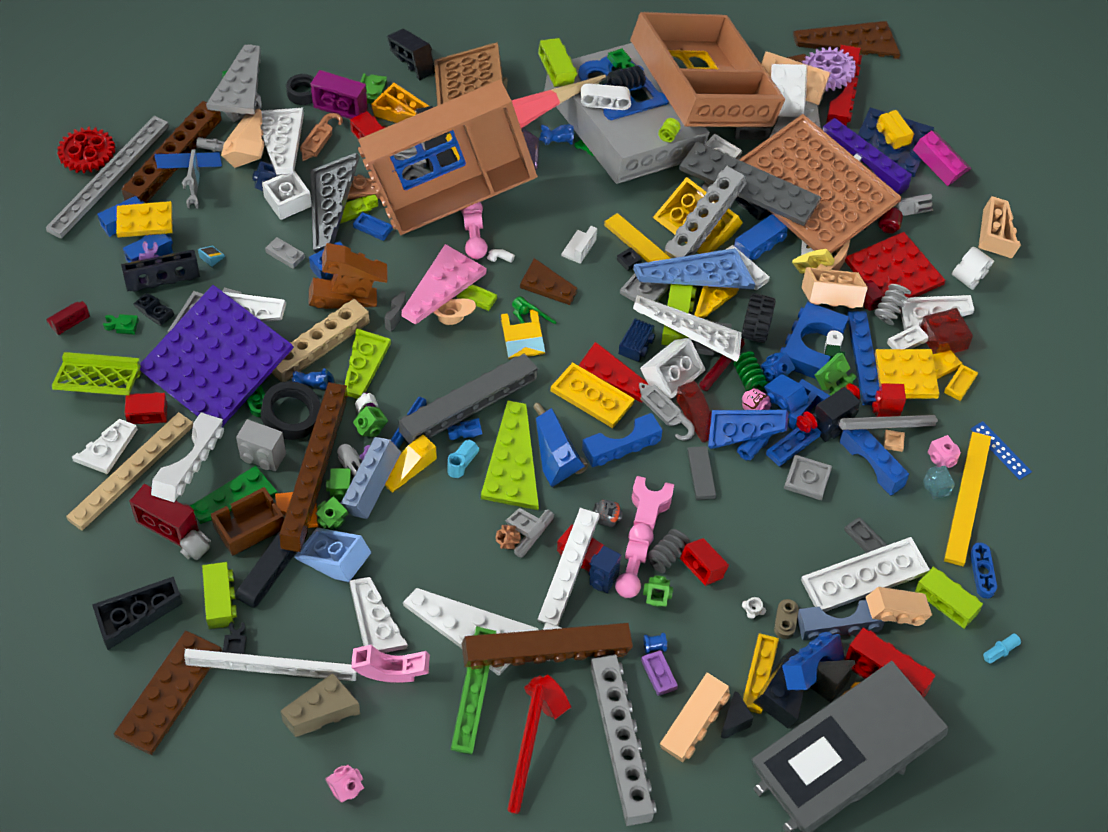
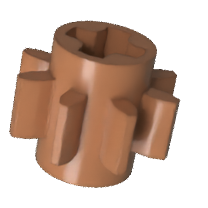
M502 525V529L496 533V542L501 544L500 548L515 549V545L520 543V532L515 530V525Z

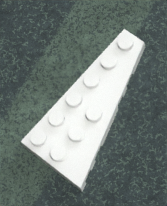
M637 295L633 309L737 362L740 356L742 332Z
M418 588L403 602L404 607L461 649L464 637L474 635L476 626L497 631L496 634L538 630V628ZM510 663L502 667H492L490 665L489 669L500 676Z

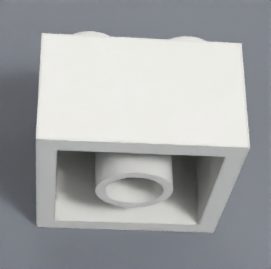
M295 171L293 174H282L262 183L264 197L280 220L312 207L310 191Z

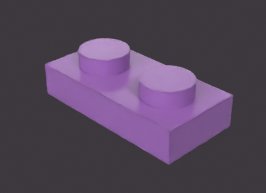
M661 650L641 658V662L657 696L677 690L678 685Z

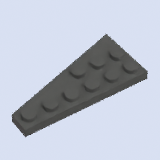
M357 153L310 170L313 251L315 253L325 249L326 243L334 244L360 158Z

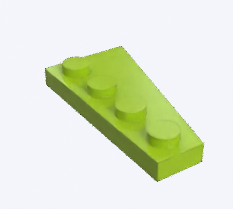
M356 328L352 355L350 356L349 369L345 380L347 396L358 399L367 391L391 345V339Z

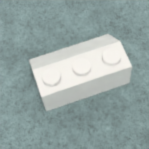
M690 338L674 340L640 368L648 385H656L669 399H672L705 371V367Z

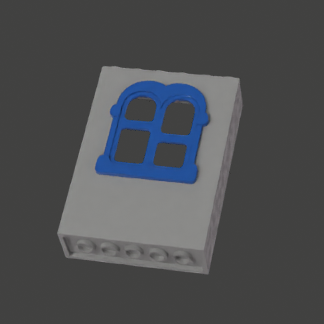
M632 43L571 59L573 67H576L577 77H575L574 83L602 75L607 77L609 72L621 70L620 67L615 68L607 56L609 52L623 48L631 58V63L640 66L646 77L644 86L639 85L638 88L633 87V89L629 90L642 88L649 96V100L636 102L630 95L631 106L626 110L586 107L581 103L580 92L556 106L616 184L681 164L695 143L698 141L705 144L709 136V131L706 127L684 126ZM547 73L544 91L559 88L553 86ZM668 118L676 119L681 125L680 131L672 142H665L658 135L659 129Z

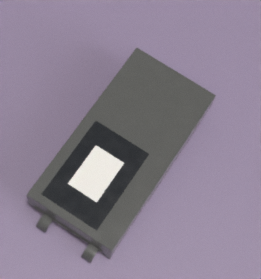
M890 661L752 758L753 767L762 779L754 787V791L760 797L763 792L770 790L791 818L782 827L785 832H792L796 828L801 829L802 832H813L847 805L855 801L858 802L947 736L948 726L895 663Z

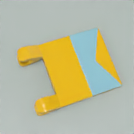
M530 310V323L510 325L508 313L501 314L508 359L518 357L524 353L527 357L545 354L538 311Z

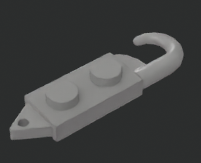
M639 383L641 400L666 425L676 426L682 423L688 429L687 435L680 436L675 434V437L682 441L691 439L695 432L694 425L656 385L650 386Z

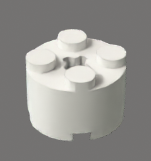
M972 247L962 258L961 263L956 266L952 275L973 290L979 283L978 280L980 278L983 279L987 275L988 269L995 261L978 248Z

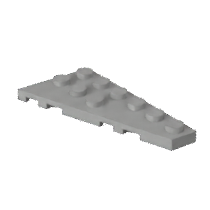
M251 44L243 46L207 102L208 110L255 114L261 58L260 46Z

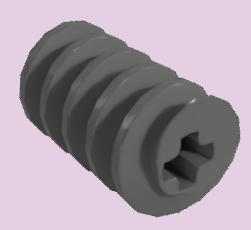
M670 530L668 535H665L663 540L659 541L658 545L654 546L653 550L648 553L650 564L658 572L664 574L666 568H670L671 563L676 562V557H681V552H683L685 545L690 543L689 538L679 530Z

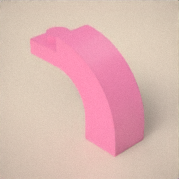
M368 645L353 649L351 668L367 678L393 683L412 682L415 676L429 673L430 654L423 651L409 655L394 656L382 653L374 646Z

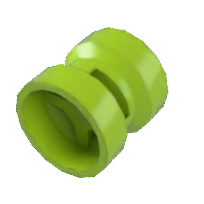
M674 118L666 119L658 132L660 139L665 142H672L681 129L679 121Z

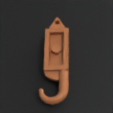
M326 114L319 124H316L300 146L303 161L313 156L316 157L331 137L333 130L327 124L329 120L335 118L339 120V125L342 124L343 119L339 114Z

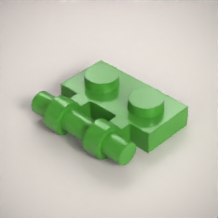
M837 353L815 374L822 390H830L831 393L828 394L830 396L841 388L846 387L847 384H853V381L856 379V375L853 373L847 375L846 372L851 368L843 353ZM840 380L841 383L837 386L836 382Z

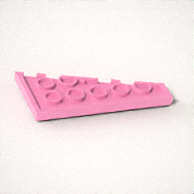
M445 244L402 309L401 316L416 325L486 275L487 268Z

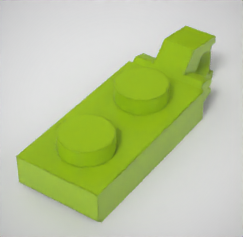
M376 195L346 202L340 224L358 218L362 212L368 214L372 208L377 207L378 199Z

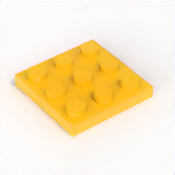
M876 349L875 359L879 387L881 383L904 384L906 399L939 397L932 349Z

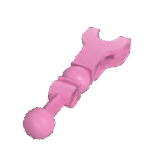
M481 202L461 210L464 216L465 231L469 230L470 239L466 242L465 251L470 258L477 260L483 258L488 249L485 240L480 237V229H483V206Z
M636 477L633 486L632 502L637 507L634 526L629 532V542L625 559H628L625 573L621 574L615 582L616 591L624 598L635 597L641 589V582L637 577L640 562L645 563L649 546L654 540L653 530L658 514L670 508L674 484L665 483L662 490L651 491L645 486L646 478Z

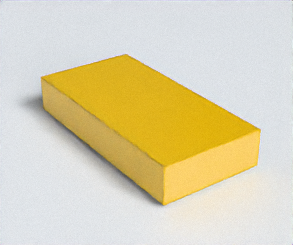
M961 364L945 388L944 393L961 401L976 379L978 372Z

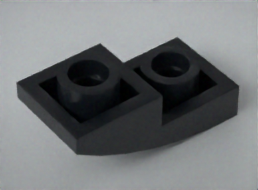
M148 293L142 295L133 303L142 314L160 326L174 316L172 309L160 304L158 298Z

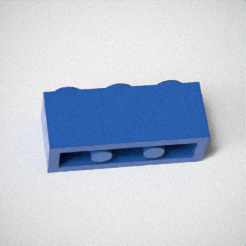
M771 214L737 237L734 246L751 261L756 260L762 253L771 250L775 244L786 239L788 227Z

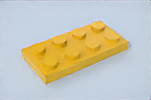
M573 362L554 382L550 390L611 428H614L635 401L631 396Z

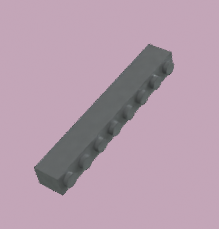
M525 353L518 357L516 356L511 361L497 366L496 369L482 374L479 378L467 382L458 389L452 390L444 397L437 398L429 405L420 407L416 412L405 415L399 420V432L409 444L421 435L429 439L537 380L538 368Z

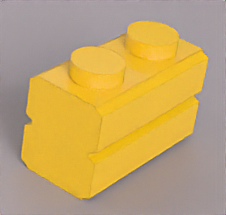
M897 110L879 116L877 129L880 133H883L886 142L891 144L894 149L912 143L914 133Z

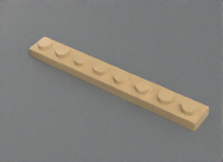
M178 412L66 516L67 520L83 531L192 429L193 422Z

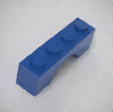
M650 413L635 419L633 432L625 438L612 439L598 433L583 439L582 451L592 468L598 465L602 466L608 461L620 459L626 454L638 452L646 446L657 444L661 441L662 428L654 415Z
M867 429L843 430L840 443L851 455L860 454L869 461L876 473L877 482L890 496L905 487L909 473Z
M831 632L820 633L819 637L810 641L809 645L800 649L796 655L791 656L790 660L782 665L788 690H807L816 682L818 666H836L845 658L840 634H831Z

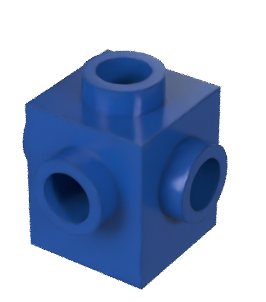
M787 353L772 354L761 365L764 375L769 381L774 380L781 374L787 376L795 369Z

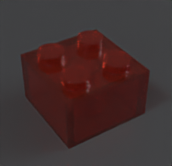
M957 308L926 315L923 317L920 326L929 336L926 343L932 349V354L950 350L953 353L967 350L973 338L970 329Z

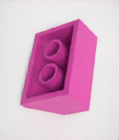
M930 131L923 136L913 149L947 186L971 169L935 131Z

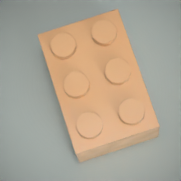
M806 267L802 282V289L809 302L815 305L824 303L834 307L838 305L848 308L863 307L868 288L859 273Z

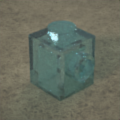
M946 465L930 468L927 470L923 480L925 488L929 490L933 499L951 495L955 486Z

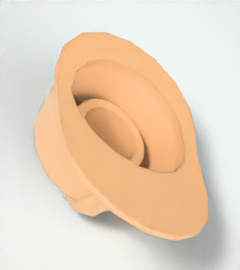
M451 299L433 313L438 316L439 322L445 325H455L461 322L464 316L471 314L475 310L476 303L470 299Z

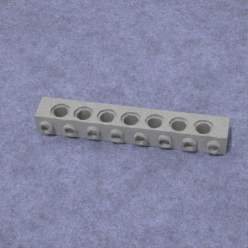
M616 655L594 658L591 660V672L626 826L652 822L653 815L656 813V804L654 799H650L649 795L651 783L649 779L645 778L644 772H647L645 759H641L639 753L642 752L640 739H636L635 736L637 725L635 719L632 720L630 715L633 710L631 700L626 698V694H628L627 683L622 681L621 677L623 675L622 663L618 662ZM611 678V679H613L614 681H613V682H608V681H606L605 679ZM611 697H616V698H618L619 700H618V701H612V700H610L609 698H611ZM620 716L623 718V720L617 721L614 719V717ZM626 736L628 740H620L618 737ZM628 755L631 756L633 759L625 760L623 757ZM633 775L636 776L638 779L632 781L628 779V776ZM640 796L643 800L635 801L632 797Z

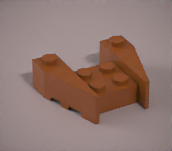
M326 243L322 254V272L334 275L332 280L313 278L309 287V306L335 309L341 308L345 303L355 299L363 307H376L377 288H373L372 285L374 281L387 283V264L377 259L372 261L365 258L363 253L359 252L356 254L351 252L349 247Z

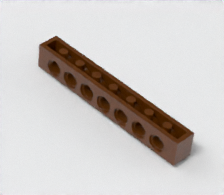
M205 101L196 106L194 111L184 119L183 123L174 130L172 135L164 141L149 160L145 161L138 172H135L133 177L124 184L122 188L124 201L137 196L140 202L148 203L178 169L157 168L155 154L191 153V150L197 148L198 137L206 138L221 122V111L208 110L207 102Z

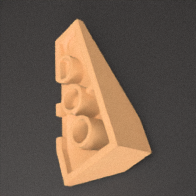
M256 109L255 114H246L223 145L221 156L234 168L261 159L264 141L262 140V111L260 109Z

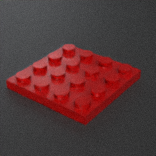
M905 232L848 255L845 258L846 264L853 272L859 273L863 281L871 280L878 286L883 297L885 292L889 290L888 286L890 284L906 287L911 291V294H905V296L912 298L943 286L946 281Z

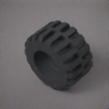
M756 293L750 296L742 328V338L765 343L774 313L775 298Z

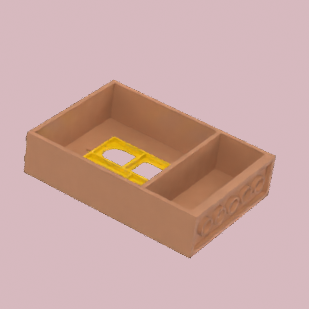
M640 12L630 41L685 127L774 126L785 98L727 15ZM673 57L680 59L687 69L679 68ZM689 58H701L709 67H694Z

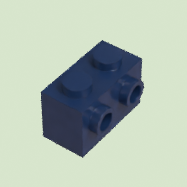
M603 545L598 555H593L589 563L591 569L588 574L590 576V585L593 588L608 593L619 576L621 554Z

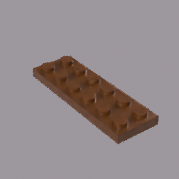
M185 630L114 732L115 738L152 756L211 668L186 665L185 650L222 652V648Z

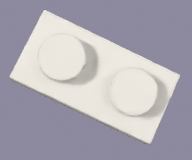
M917 324L889 338L887 344L892 349H913L927 342L929 336Z

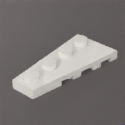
M224 292L262 322L282 320L286 307L285 300Z
M971 295L908 298L907 301L901 300L905 305L904 307L899 306L904 331L917 324L923 327L970 315L974 312Z
M371 578L350 580V589L363 645H372L382 653L407 649L405 639L402 638L399 628L393 622L390 612L383 604L381 596Z

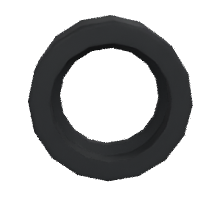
M297 74L289 78L286 83L288 99L297 105L311 104L313 102L311 90L304 93H298L293 90L300 86L311 87L314 77L308 74Z

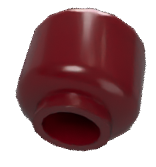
M892 207L879 217L878 225L885 233H895L901 228L903 214L896 207Z

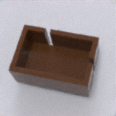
M265 487L231 503L233 519L230 517L227 506L210 514L215 530L232 556L280 532L284 522V515L276 503H274Z

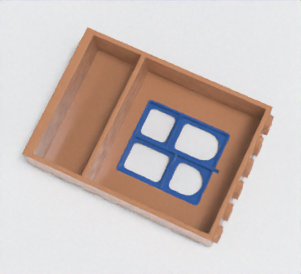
M501 79L358 139L361 146L358 148L362 158L365 157L363 159L364 165L367 170H371L368 172L373 183L376 182L374 187L378 195L382 194L380 200L383 207L387 206L385 211L388 218H393L390 222L394 230L398 229L400 236L538 177L513 103ZM450 131L452 136L450 141L432 149L424 150L421 143ZM413 146L417 150L415 156L405 160H398L393 156ZM456 147L460 160L441 167L436 155ZM426 158L430 159L434 168L433 172L414 180H406L402 177V172L407 166Z

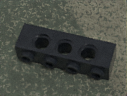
M194 250L121 264L127 292H135L148 287L155 288L163 284H175L178 281L193 280L200 277Z

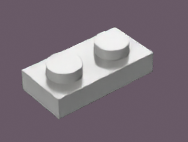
M278 237L265 248L267 254L293 269L305 258L303 252Z
M521 508L505 520L507 525H515V530H518L530 539L545 527L541 519Z

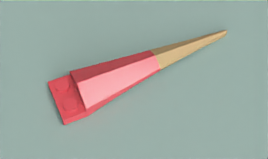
M606 75L512 100L521 129L547 111L580 93L581 87L584 84H598L606 79Z

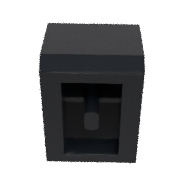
M734 691L721 738L725 739L752 725L754 717L739 692Z

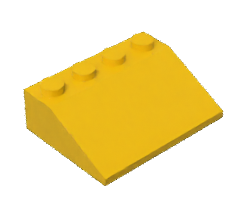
M686 177L654 215L653 219L676 235L677 229L683 226L688 214L694 211L697 202L707 192ZM728 208L697 250V253L713 252L730 239L743 224L740 217Z

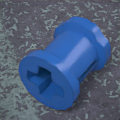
M665 633L649 637L644 635L643 640L646 654L656 650L667 651Z

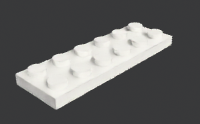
M912 537L802 576L801 581L814 606H820L826 612L862 599L877 587L892 588L924 576L930 569Z

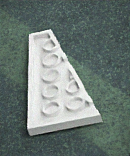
M303 108L262 111V139L276 175L294 173L304 117Z

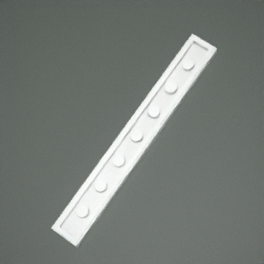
M186 649L184 655L186 665L316 678H327L333 673L339 680L356 681L357 672L351 668L352 665L193 649Z

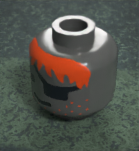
M605 499L596 502L592 511L600 515L597 524L613 527L617 522H620L623 511L620 510L617 502Z

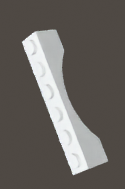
M204 413L199 414L193 423V450L182 460L162 467L152 481L151 495L171 502H175L179 495L182 496L186 484L191 483L193 474L199 471L202 461H206L209 451L215 448L217 439L222 438L224 428H222L223 419Z

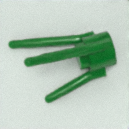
M522 296L517 297L513 301L512 307L515 309L513 314L517 316L521 324L525 323L521 314L526 315L530 310L538 311L540 316L556 324L554 319L541 312Z

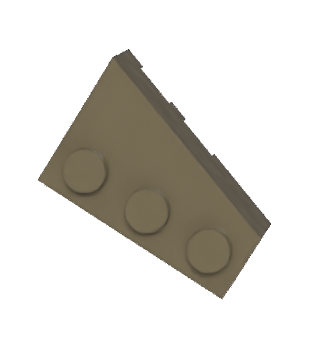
M332 673L280 712L283 723L297 737L322 728L321 726L328 723L340 722L345 717L357 716L360 714V708L357 700Z

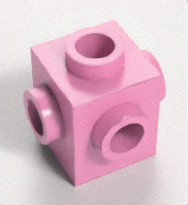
M948 435L932 441L928 450L932 462L940 470L956 465L961 453L959 447L953 443Z
M349 765L338 767L332 775L325 778L334 797L341 803L356 797L364 789L361 783L363 780L361 773L357 768L354 770Z

